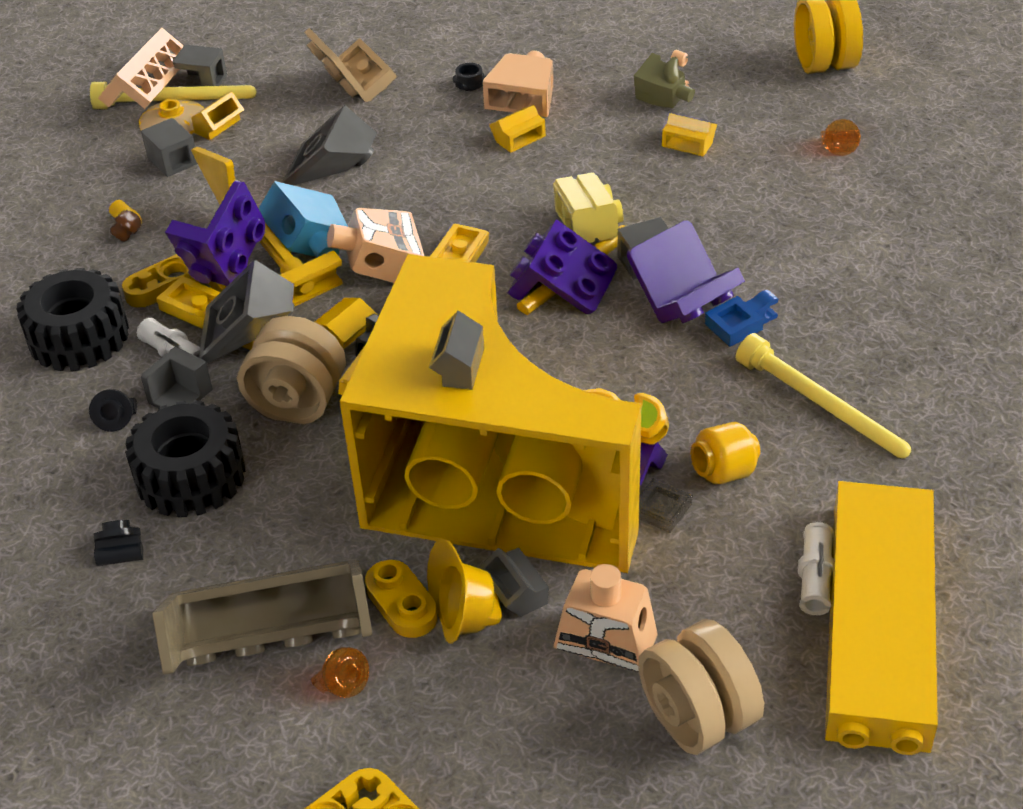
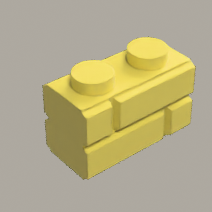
M594 172L577 175L576 179H573L572 176L555 179L553 183L555 210L566 227L573 230L589 243L594 242L595 238L602 241L617 237L618 223L623 222V209L619 199L613 200L609 184L603 185Z

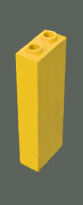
M838 481L833 524L832 558L834 559L830 598L825 740L839 742L842 746L852 749L876 746L892 748L895 752L902 755H914L919 752L931 753L938 726L934 490Z

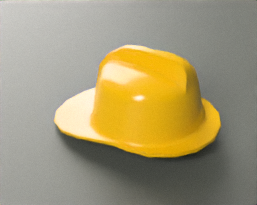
M440 539L436 541L430 551L427 565L428 591L436 602L437 614L442 624L445 640L449 644H453L457 641L460 634L477 633L485 629L486 626L500 623L502 612L498 596L494 591L491 574L483 569L462 563L455 547L449 540Z

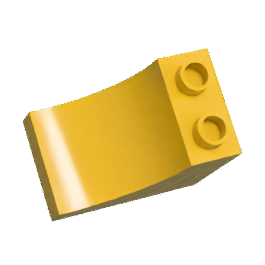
M407 254L339 401L360 528L433 541L446 539L452 544L492 551L500 548L508 552L519 547L524 555L528 557L593 568L601 564H610L618 568L620 572L628 573L639 532L641 403L616 400L573 387L552 377L523 356L509 341L498 323L494 265L470 262L462 258L444 259ZM457 311L483 326L484 351L473 390L443 387L442 376L429 368L441 328Z

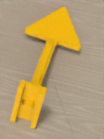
M199 146L191 149V152L220 205L230 186L235 181L234 164L231 159ZM265 223V233L259 242L280 267V276L294 284L293 303L295 306L343 284L342 279L336 273V268L342 265V259L334 250L303 264L299 258L293 257Z

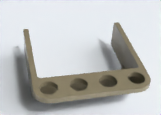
M359 560L335 562L170 594L152 613L163 675L174 673L184 660H186L187 666L213 662L216 660L215 653L235 649L236 657L248 656L264 652L265 643L283 640L284 647H296L312 643L313 634L332 631L333 638H344L362 633V637L373 635Z

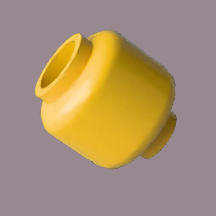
M730 422L705 428L699 432L691 446L692 465L698 475L713 484H723L746 478L756 468L760 456V444L757 437L739 422Z

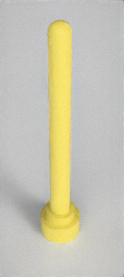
M91 82L90 99L93 109H108V106L98 99L108 86L107 82ZM252 85L164 87L153 101H164L167 99L218 100L230 92H233L237 99H250L256 96L257 91ZM123 93L111 106H114L116 102L135 101Z
M752 333L739 345L735 357L736 361L749 370L756 368L762 371L765 369L896 457L903 459L910 455L911 447L906 441L774 356V350L770 348V343L756 333Z

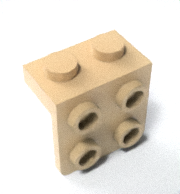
M310 28L304 32L311 41L306 46L319 61L322 60V63L325 65L324 68L336 82L341 80L339 82L340 85L352 98L358 94L365 102L371 101L397 78L393 70L360 38L337 57Z

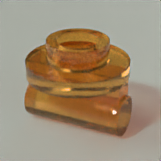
M847 119L835 120L826 127L825 131L820 132L821 145H825L827 150L834 155H849L857 149L860 143L861 136L857 125Z
M340 647L328 655L323 668L311 678V682L323 694L329 691L338 697H353L359 694L368 682V661L365 655L358 649Z

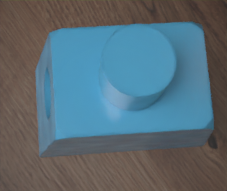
M274 181L259 206V210L265 223L282 244L291 252L319 257L334 250L339 256V249L327 246L328 230L331 224L347 227L348 225L334 197L330 194Z

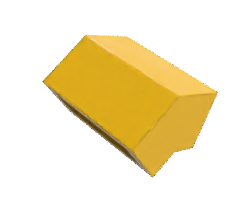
M233 92L222 96L191 117L195 134L211 140L240 120L239 113L244 111Z
M534 105L523 108L489 124L495 141L510 153L546 136L545 119L538 115Z
M669 113L667 124L662 129V146L704 157L713 143L717 124Z
M343 298L318 318L315 323L323 326L334 335L342 348L345 349L366 331V318L377 313L361 298Z

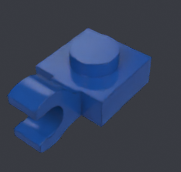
M769 290L761 291L747 302L736 296L705 312V325L731 347L743 341L748 335L763 330V324L778 317V314L770 308V306L778 303V298Z

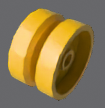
M857 0L797 1L794 14V40L797 57L805 73L825 72L830 64L836 70L852 69L858 66L863 49V24Z

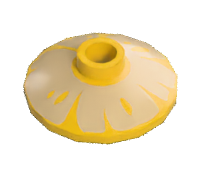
M167 99L151 106L142 113L139 119L140 130H144L173 118L186 131L193 134L194 128L191 117L203 110L204 107L191 100Z

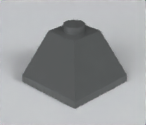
M344 105L302 143L282 183L294 186L348 171L356 163L360 166L363 165L374 152L371 145L377 132Z
M254 259L207 305L198 358L206 361L208 364L254 341L262 326L272 318L291 316L295 306L293 303L294 284Z

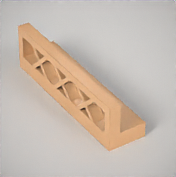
M161 28L115 75L98 99L110 107L125 93L146 109L179 72L180 69L174 68L173 60L183 48V45ZM158 61L164 62L165 66L160 65ZM147 72L153 74L155 79L150 78ZM136 85L142 86L144 92L141 89H139Z

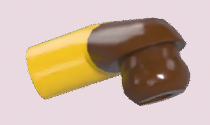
M120 199L115 200L110 205L109 213L116 221L110 228V233L120 241L126 242L132 233L136 234L141 227V216Z

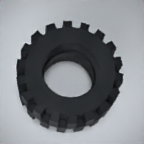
M76 268L70 271L68 269L60 270L59 273L53 275L48 274L41 281L32 283L29 286L30 290L24 291L20 296L21 302L17 303V316L31 356L35 361L39 360L40 365L46 368L52 364L54 370L63 371L65 366H69L71 371L80 370V365L88 364V368L97 366V360L102 358L104 361H107L112 357V350L119 352L123 347L122 341H126L129 336V324L119 288L116 282H113L112 277L107 274L101 275V272L98 270L86 271L85 268Z
M195 400L190 404H186V401H179L173 406L168 407L166 404L158 407L157 412H149L143 416V422L135 424L131 429L132 436L126 439L125 445L127 450L125 453L138 496L141 500L145 501V505L151 510L158 507L159 514L169 516L172 511H176L177 517H187L188 511L194 510L197 516L205 514V507L210 505L215 509L224 505L222 498L226 496L232 499L237 493L236 486H242L243 473L246 472L236 424L232 421V417L227 411L221 412L220 407L215 404L205 406L204 401Z

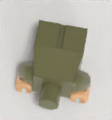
M674 50L671 59L666 63L661 60L660 55L651 53L634 74L636 99L667 108H674L680 99L691 102L695 89L687 85L689 81L685 80V74L678 69V66L684 67L687 64V53Z

